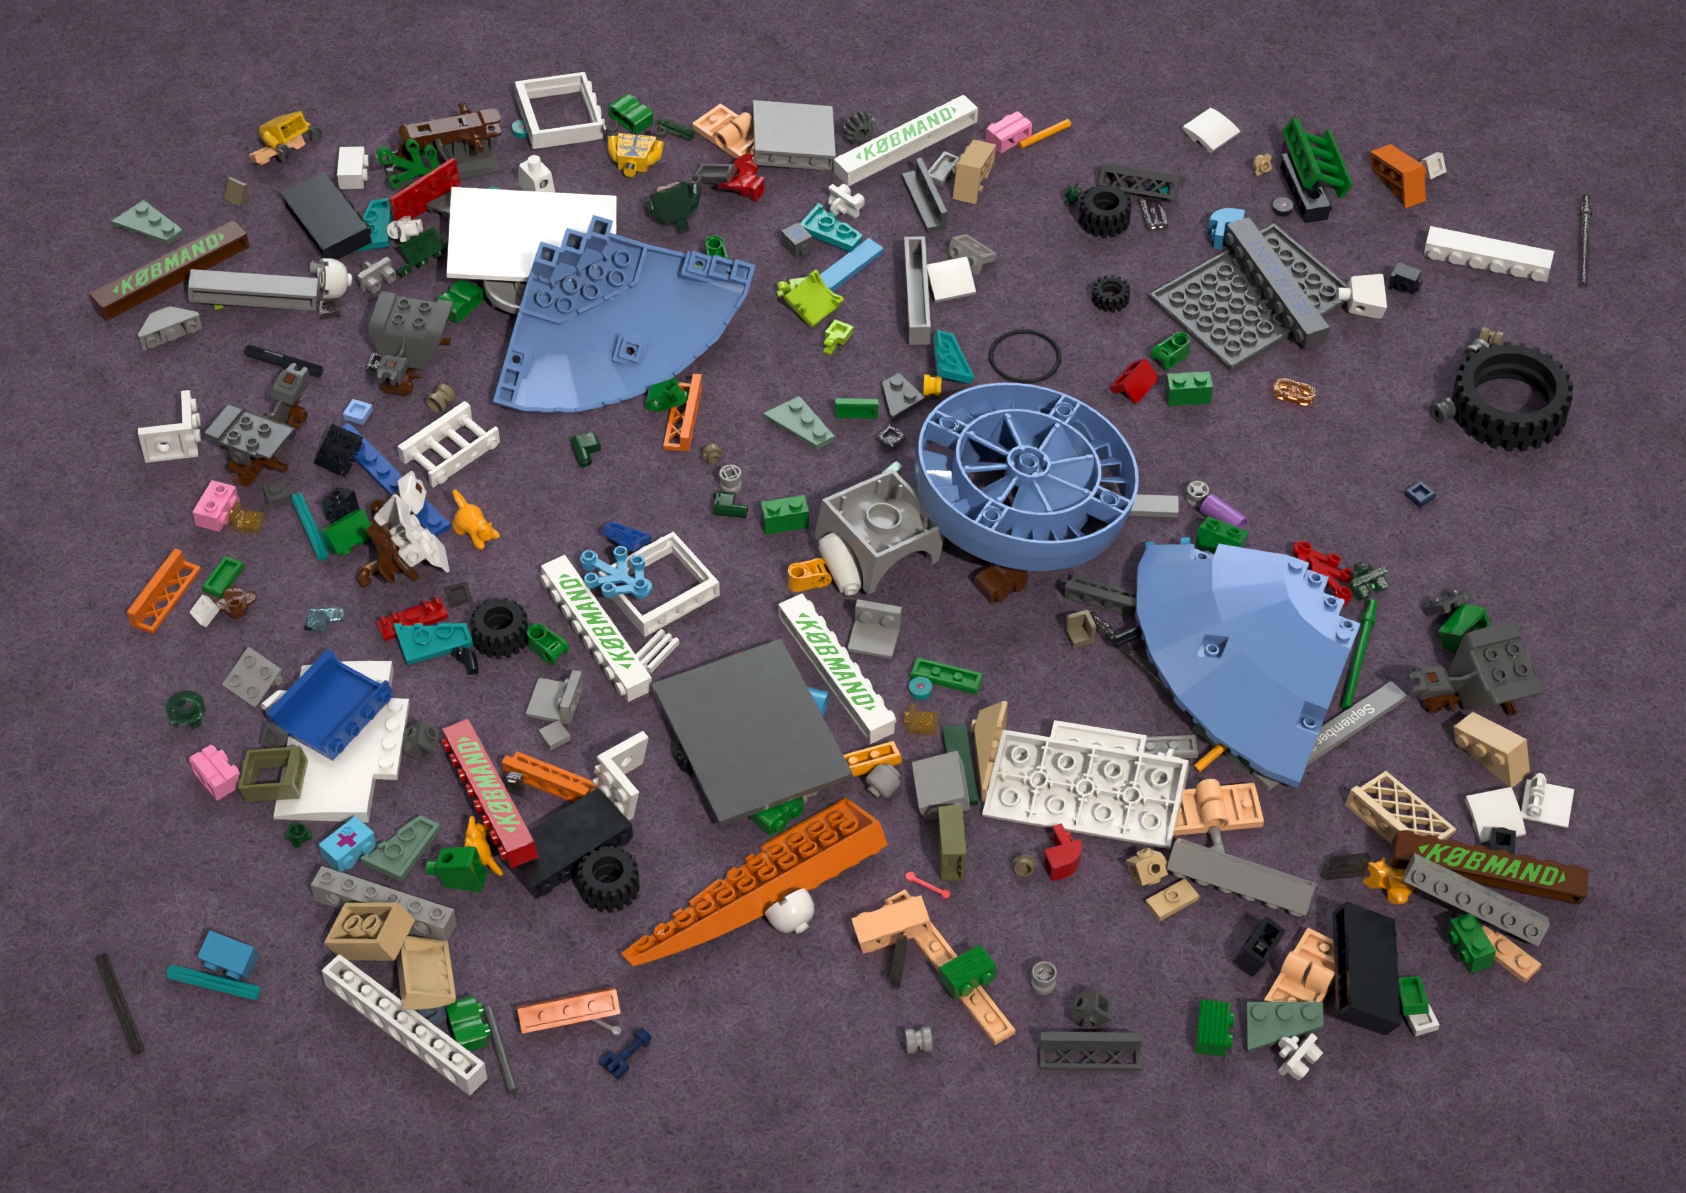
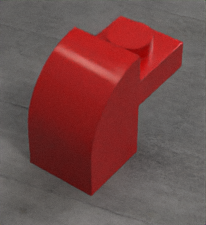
M1062 823L1054 825L1052 829V840L1055 847L1044 850L1043 864L1052 881L1072 875L1078 869L1081 860L1082 844L1080 839L1073 841L1070 832L1065 831Z

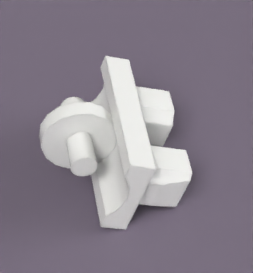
M832 184L828 187L830 191L828 204L831 206L830 212L835 215L847 213L853 218H857L859 216V209L864 206V197L859 193L853 197L850 196L851 190L845 184L839 187Z
M404 216L400 220L393 221L388 225V235L393 239L400 238V242H406L411 237L419 235V232H423L422 220H411V216Z
M1311 1033L1299 1045H1297L1299 1039L1296 1036H1293L1291 1039L1288 1037L1281 1038L1278 1043L1281 1049L1279 1055L1282 1058H1285L1287 1055L1289 1057L1277 1072L1283 1076L1289 1073L1298 1081L1302 1079L1309 1071V1068L1300 1059L1304 1057L1309 1063L1313 1064L1323 1054L1314 1043L1317 1037Z

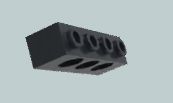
M1282 154L1280 170L1304 223L1328 220L1329 212L1332 211V203L1326 197L1324 186H1321L1320 182L1316 181L1310 189L1303 187L1291 154Z

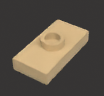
M1183 879L1146 899L1145 905L1158 921H1161L1199 900V894L1186 879Z

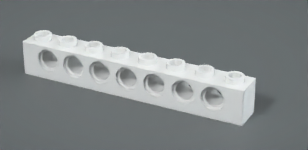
M339 954L322 970L325 986L469 1096L487 1080L484 1062L415 1010L402 1009V1003L399 998Z

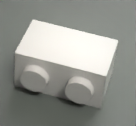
M340 147L337 171L339 188L364 189V181H368V169L365 168L369 167V155H365L364 147Z

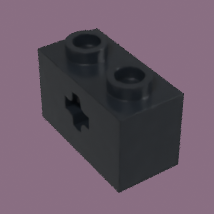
M1265 916L1253 928L1233 963L1253 977L1266 965L1286 930Z

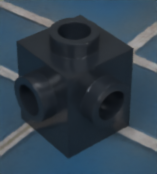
M337 487L321 501L326 519L331 521H337L354 510L360 509L355 490Z

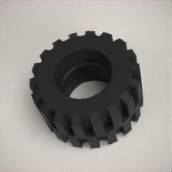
M1102 184L1098 187H1091V190L1087 189L1085 194H1082L1080 200L1079 224H1081L1082 229H1087L1086 232L1088 234L1094 233L1095 237L1102 235V238H1107L1110 235L1112 238L1116 236V233L1121 235L1123 231L1128 229L1130 224L1132 205L1130 196L1124 190L1121 191L1119 187H1112V185L1104 186Z
M493 598L492 601L486 600L483 605L479 604L476 607L477 610H473L470 626L474 647L476 650L479 649V653L482 655L487 653L488 658L496 656V659H502V656L505 655L506 658H510L512 653L515 655L520 653L519 648L524 649L526 647L527 613L523 610L521 604L517 605V601H508V598H503L502 600ZM496 626H507V628L502 630L492 629Z
M603 846L599 847L598 851H590V856L585 855L582 858L583 862L579 863V871H577L579 892L584 903H589L590 908L594 909L597 907L599 912L608 909V913H613V909L617 908L618 911L623 910V905L628 907L632 904L631 899L635 900L637 898V892L640 889L639 872L636 860L632 859V854L629 852L625 853L622 848L616 850L615 846H609V849H604ZM605 875L620 877L611 883L598 881L599 878Z

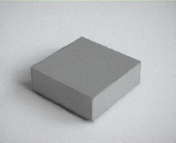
M559 720L539 729L540 737L550 750L571 740L570 734Z

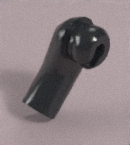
M461 646L454 648L453 656L457 661L467 666L468 675L478 674L476 654Z

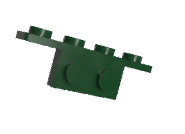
M433 226L399 245L398 249L407 264L395 271L396 276L400 275L402 278L412 272V267L417 265L420 268L429 263L428 258L433 255L435 259L446 253L445 249L448 248L449 241L443 243Z

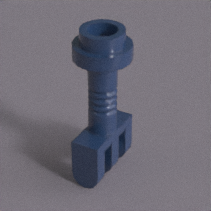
M645 1029L635 1030L632 1033L634 1039L618 1055L610 1050L601 1059L599 1065L603 1068L608 1065L606 1071L610 1074L615 1071L613 1077L619 1080L630 1070L629 1065L626 1063L629 1057L641 1045L645 1048L650 1045L652 1037Z

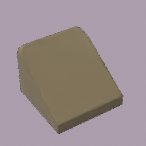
M229 177L224 199L241 206L249 198L247 186L245 183Z

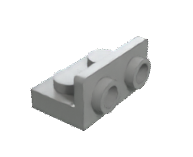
M964 234L952 237L946 256L952 260L967 257L971 272L977 275L980 273L983 264L995 261L997 253L969 235Z

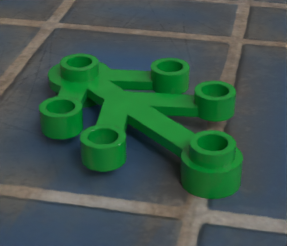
M409 139L405 143V147L410 152L413 162L393 155L388 147H380L376 151L375 156L380 164L387 165L391 163L408 169V171L389 177L388 182L392 188L398 189L401 187L402 182L420 174L426 175L439 167L436 158L437 151L432 145H427L423 149L424 155L429 159L431 168L424 166L418 151L419 144L415 139ZM411 144H415L413 148H409ZM429 150H433L431 154H427ZM385 155H389L387 159L383 160ZM398 179L396 184H392L394 180ZM410 181V182H408V184L406 185V187H408L409 185H411V184L414 183L415 181Z

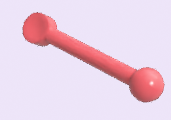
M913 872L906 873L907 881H914L939 893L943 899L950 897L948 890H941L915 877Z

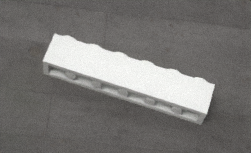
M1430 226L1423 257L1547 282L1554 251Z

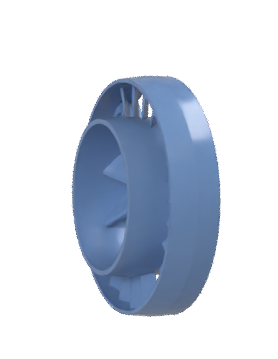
M990 383L971 387L953 394L937 405L925 420L915 453V491L920 505L935 527L937 526L939 531L952 543L968 553L988 562L1014 569L1052 571L1071 568L1094 559L1111 546L1118 537L1131 513L1138 491L1139 476L1136 460L1130 446L1118 429L1108 419L1087 404L1064 393L1031 384ZM934 441L955 452L954 456L950 457L927 451L926 449ZM991 459H1006L1005 463H988L982 461ZM1101 466H1107L1113 477L1101 478ZM1004 469L1005 477L979 490L966 473ZM1100 482L1117 483L1121 495L1099 486ZM1015 485L1018 486L1019 489L1012 507L1002 504ZM1090 515L1109 524L1095 533L1089 535L1082 533Z

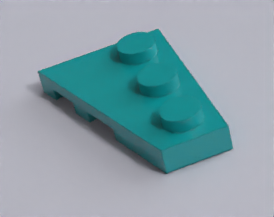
M390 198L370 201L362 219L363 223L367 222L371 228L372 233L370 237L372 243L356 251L390 247L391 237L387 232V227L392 222Z
M820 203L800 223L812 237L849 252L862 242L861 233L846 222L841 223L836 219L835 214L826 212Z
M936 330L933 334L937 376L971 384L975 377L954 334Z
M394 623V629L407 666L453 653L454 648L457 646L463 648L473 647V641L466 623H438L437 626H423V623H414V626H402V623Z

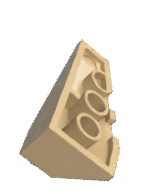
M1001 701L979 710L977 719H973L970 732L974 733V748L981 802L984 803L1002 730H1006L1007 701Z

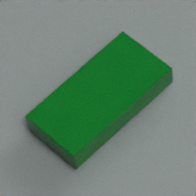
M835 398V417L877 419L879 399Z
M224 556L201 587L202 592L219 598L223 597L225 589L234 583L245 568L244 562Z
M1421 976L1399 978V994L1403 1015L1429 1014V1006Z

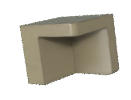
M1089 610L1069 614L1066 617L1065 632L1073 648L1095 643L1096 625Z

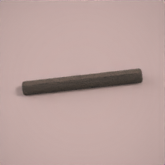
M106 953L97 955L95 958L96 964L131 1053L134 1056L142 1054L145 1051L143 1042L109 956Z

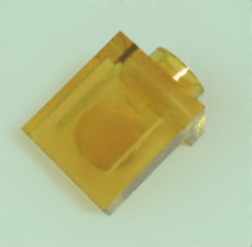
M236 502L234 509H231L229 512V522L232 523L233 530L260 533L265 519L264 512L242 510L241 502Z
M910 703V711H905L904 725H909V734L937 735L938 712L915 711V703Z

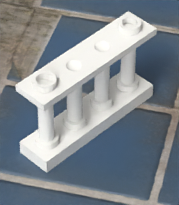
M464 401L398 445L399 459L404 464L411 460H416L428 471L430 486L434 488L438 484L444 483L448 477L488 450L494 449L500 443L499 429L495 426L488 432L484 431L472 421L471 407ZM461 426H466L479 438L472 443H468L455 430ZM445 437H449L462 450L452 455L438 442ZM432 448L445 461L435 466L421 453Z

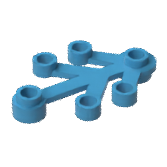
M618 546L614 549V557L617 560L618 569L598 559V555L592 550L582 553L580 561L581 567L584 570L592 571L598 569L608 575L598 577L595 573L586 574L584 577L586 587L595 588L602 585V595L607 598L614 595L631 593L637 599H644L650 595L652 583L644 578V557L636 555L631 558V566L635 570L634 579L627 572L626 559L628 558L626 547ZM615 583H624V584H626V585L615 587L614 584H615Z

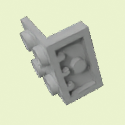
M857 599L855 623L848 644V651L892 659L902 625V607Z
M572 670L570 679H566L565 682L539 678L528 705L526 716L553 722L559 720L561 723L571 725L583 691L582 672Z

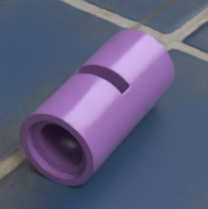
M1214 494L1209 495L1200 507V512L1205 516H1210L1243 530L1248 524L1247 517Z

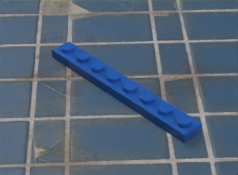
M349 422L341 426V428L363 437ZM363 437V445L359 452L353 450L358 455L354 456L351 454V458L392 497L391 495H395L396 491L399 492L398 480L403 476ZM425 499L423 508L415 516L424 529H428L431 534L437 537L451 529L450 523Z

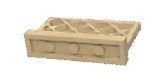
M1387 771L1362 787L1355 786L1352 788L1345 804L1390 844H1392V839L1397 831L1410 830L1422 836L1434 835L1442 840H1447L1456 832V828ZM1386 780L1392 785V789L1382 788L1380 783ZM1366 792L1376 793L1377 799L1371 798ZM1381 794L1393 796V801L1381 800ZM1398 796L1406 797L1410 800V803L1398 802ZM1383 807L1394 808V814L1389 813ZM1399 809L1410 810L1411 816L1400 815ZM1415 811L1424 812L1427 814V818L1416 817ZM1401 822L1412 823V829L1407 828ZM1416 824L1428 825L1429 831L1417 829ZM1433 826H1441L1446 831L1444 833L1433 832Z

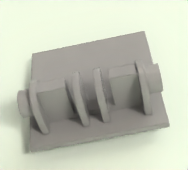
M248 647L222 685L253 707H256L271 685L279 686L283 682L280 674L282 669Z

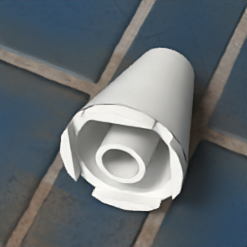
M833 532L824 536L819 541L818 550L839 591L848 596L858 593V590L862 587V569L854 550L837 533Z

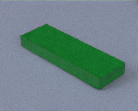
M917 657L910 674V679L925 677L932 684L977 695L983 679V673Z

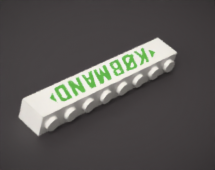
M964 95L953 99L834 159V173L847 186H850L976 123L978 108Z
M563 555L541 565L542 575L540 580L544 588L548 587L550 589L553 601L560 603L561 611L565 618L571 619L574 631L583 636L582 640L585 647L592 649L596 663L603 665L608 680L613 679L617 693L620 696L624 695L629 702L653 691L652 677L589 588L586 587L584 581L567 557Z
M800 594L778 604L779 619L868 742L872 744L893 734L896 723L895 715L891 710H887L882 697L879 694L876 695L870 681L862 676L858 664L851 661L846 648L840 646L835 633L829 631L824 618L818 616L815 612L813 603L810 600L807 601L804 595Z

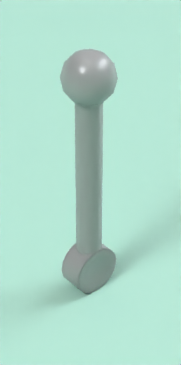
M598 1018L591 1020L610 1030L614 1036L621 1034L619 1026L613 1027Z

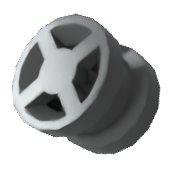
M1448 397L1442 398L1439 403L1431 404L1429 408L1431 417L1439 424L1457 414L1454 402Z

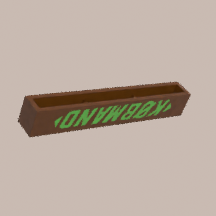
M232 220L90 293L92 306L105 321H108L189 279L191 269L207 270L249 248L247 233Z
M1410 830L1397 831L1392 839L1389 863L1391 867L1406 869L1413 854L1416 853L1480 885L1578 905L1587 897L1589 870L1582 869L1579 865L1558 864L1557 861L1550 859L1543 861L1534 859L1531 855H1514L1506 850L1495 851L1486 849L1482 845L1471 846L1462 844L1458 840L1446 841L1434 835H1417Z

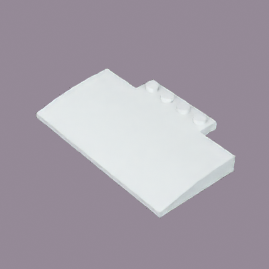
M392 661L341 662L380 684L387 680L391 687L394 672ZM304 665V666H302V667H301V672H300V677H301L312 665ZM391 698L389 703L376 714L374 719L360 731L359 735L333 761L288 736L286 747L300 746L308 759L300 798L276 800L274 819L348 822L356 816L360 821L369 823L376 779L398 780L410 706L409 699ZM287 766L282 768L280 783L284 782Z
M1054 720L1050 737L1002 730L982 816L1052 829L1054 825L1062 823L1065 831L1170 849L1186 785L1189 761L1144 753L1147 735Z

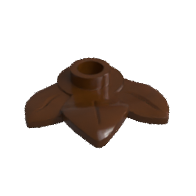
M230 586L223 592V597L213 599L212 601L220 609L218 612H226L230 618L238 619L246 615L248 606L256 601L257 595L255 591L244 593L241 587Z

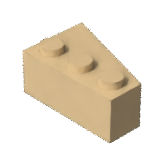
M973 139L971 144L966 146L964 154L960 155L959 161L955 162L953 174H956L953 199L973 204L977 203L978 191L983 189V186L980 185L983 178L987 179L994 163L996 144Z
M1474 712L1454 726L1456 744L1507 786L1513 788L1530 774L1527 739Z

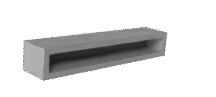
M925 236L904 237L909 345H929L931 323Z
M191 269L188 297L189 302L316 310L318 278Z
M1180 838L1174 842L1167 870L1172 871L1174 876L1180 878L1188 876L1194 878L1198 884L1218 886V890L1225 893H1232L1234 891L1240 893L1241 897L1246 900L1255 901V899L1264 901V905L1270 908L1278 909L1282 907L1288 909V913L1295 916L1308 914L1318 884Z

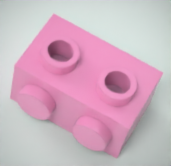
M211 480L192 512L195 525L220 532L222 527L228 524L233 509H236L239 505L240 498L237 494L236 486Z

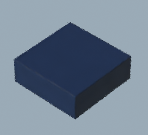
M1422 481L1407 489L1404 494L1419 508L1436 498V493Z

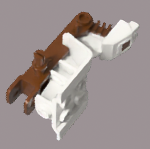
M410 471L398 480L399 492L396 491L395 495H391L392 497L388 498L387 502L378 499L370 506L373 525L367 528L366 533L371 536L373 543L377 545L379 556L377 560L378 568L390 584L395 582L394 574L399 570L402 574H406L411 581H416L419 578V574L413 569V566L425 558L433 566L443 568L446 573L450 571L445 546L428 529H424L415 516L423 508L426 490L420 479L417 480L415 473Z

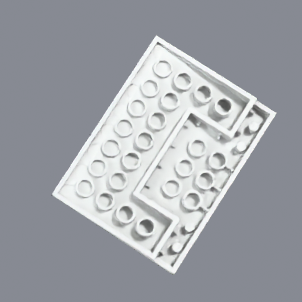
M452 187L447 278L527 282L540 241L560 247L566 228L586 234L592 215L612 220L613 224L610 233L616 234V196Z

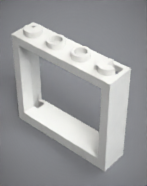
M585 72L515 82V98L524 120L532 149L603 138V131L606 130L605 119H601V108L599 105H596L595 92L592 93L591 81L587 80ZM581 92L591 123L539 130L529 99Z
M674 532L660 537L657 541L629 555L626 559L628 575L635 573L631 566L632 557L636 555L644 557L646 567L673 552L701 584L643 616L624 594L610 597L644 637L720 595L719 581ZM617 562L611 565L612 567L618 569ZM602 571L598 572L599 577L608 576L606 573Z

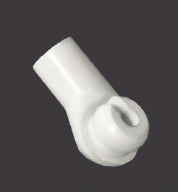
M278 690L261 703L262 709L268 712L287 691Z

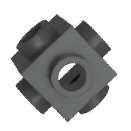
M422 720L407 728L404 734L405 754L423 762L437 753L439 745V730Z
M1095 988L1073 998L1072 1019L1083 1027L1093 1029L1111 1021L1112 998Z

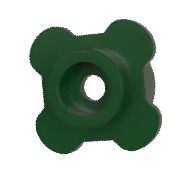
M1076 183L1074 188L1070 186L1064 197L1067 198L1066 205L1068 201L1074 204L1082 191L1077 188L1079 183Z
M300 822L290 825L284 833V838L290 840L293 847L296 848L301 847L303 842L313 837L312 831L307 830L306 825Z

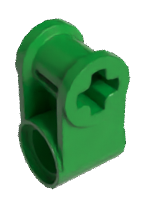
M712 235L705 240L706 255L711 257L716 255L729 259L728 254H726L724 241L720 236Z
M1184 332L1173 334L1153 348L1150 354L1151 358L1158 360L1165 370L1171 369L1189 356L1190 336Z
M675 378L653 384L648 390L646 408L649 411L654 412V410H658L657 412H662L673 407H679L688 400L689 394L680 388L679 382Z
M536 623L528 627V648L549 665L553 666L557 658L563 653L569 652L568 643L544 625Z

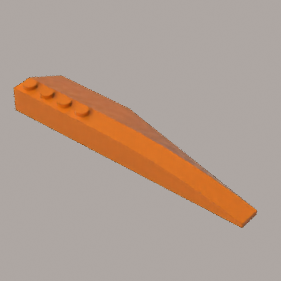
M845 797L760 846L762 852L756 856L752 853L744 859L745 864L739 868L733 867L727 872L724 880L718 879L688 902L689 907L685 910L678 909L672 914V920L666 924L660 923L654 928V933L651 936L644 935L621 953L622 958L634 967L686 950L765 915L767 909L777 902L781 903L786 899V896L797 890L805 888L809 891L817 888L824 881L838 876L840 872L859 864L861 860L878 853L882 848L888 846L880 822Z

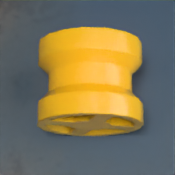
M925 374L923 396L934 394L936 397H941L942 377H931Z

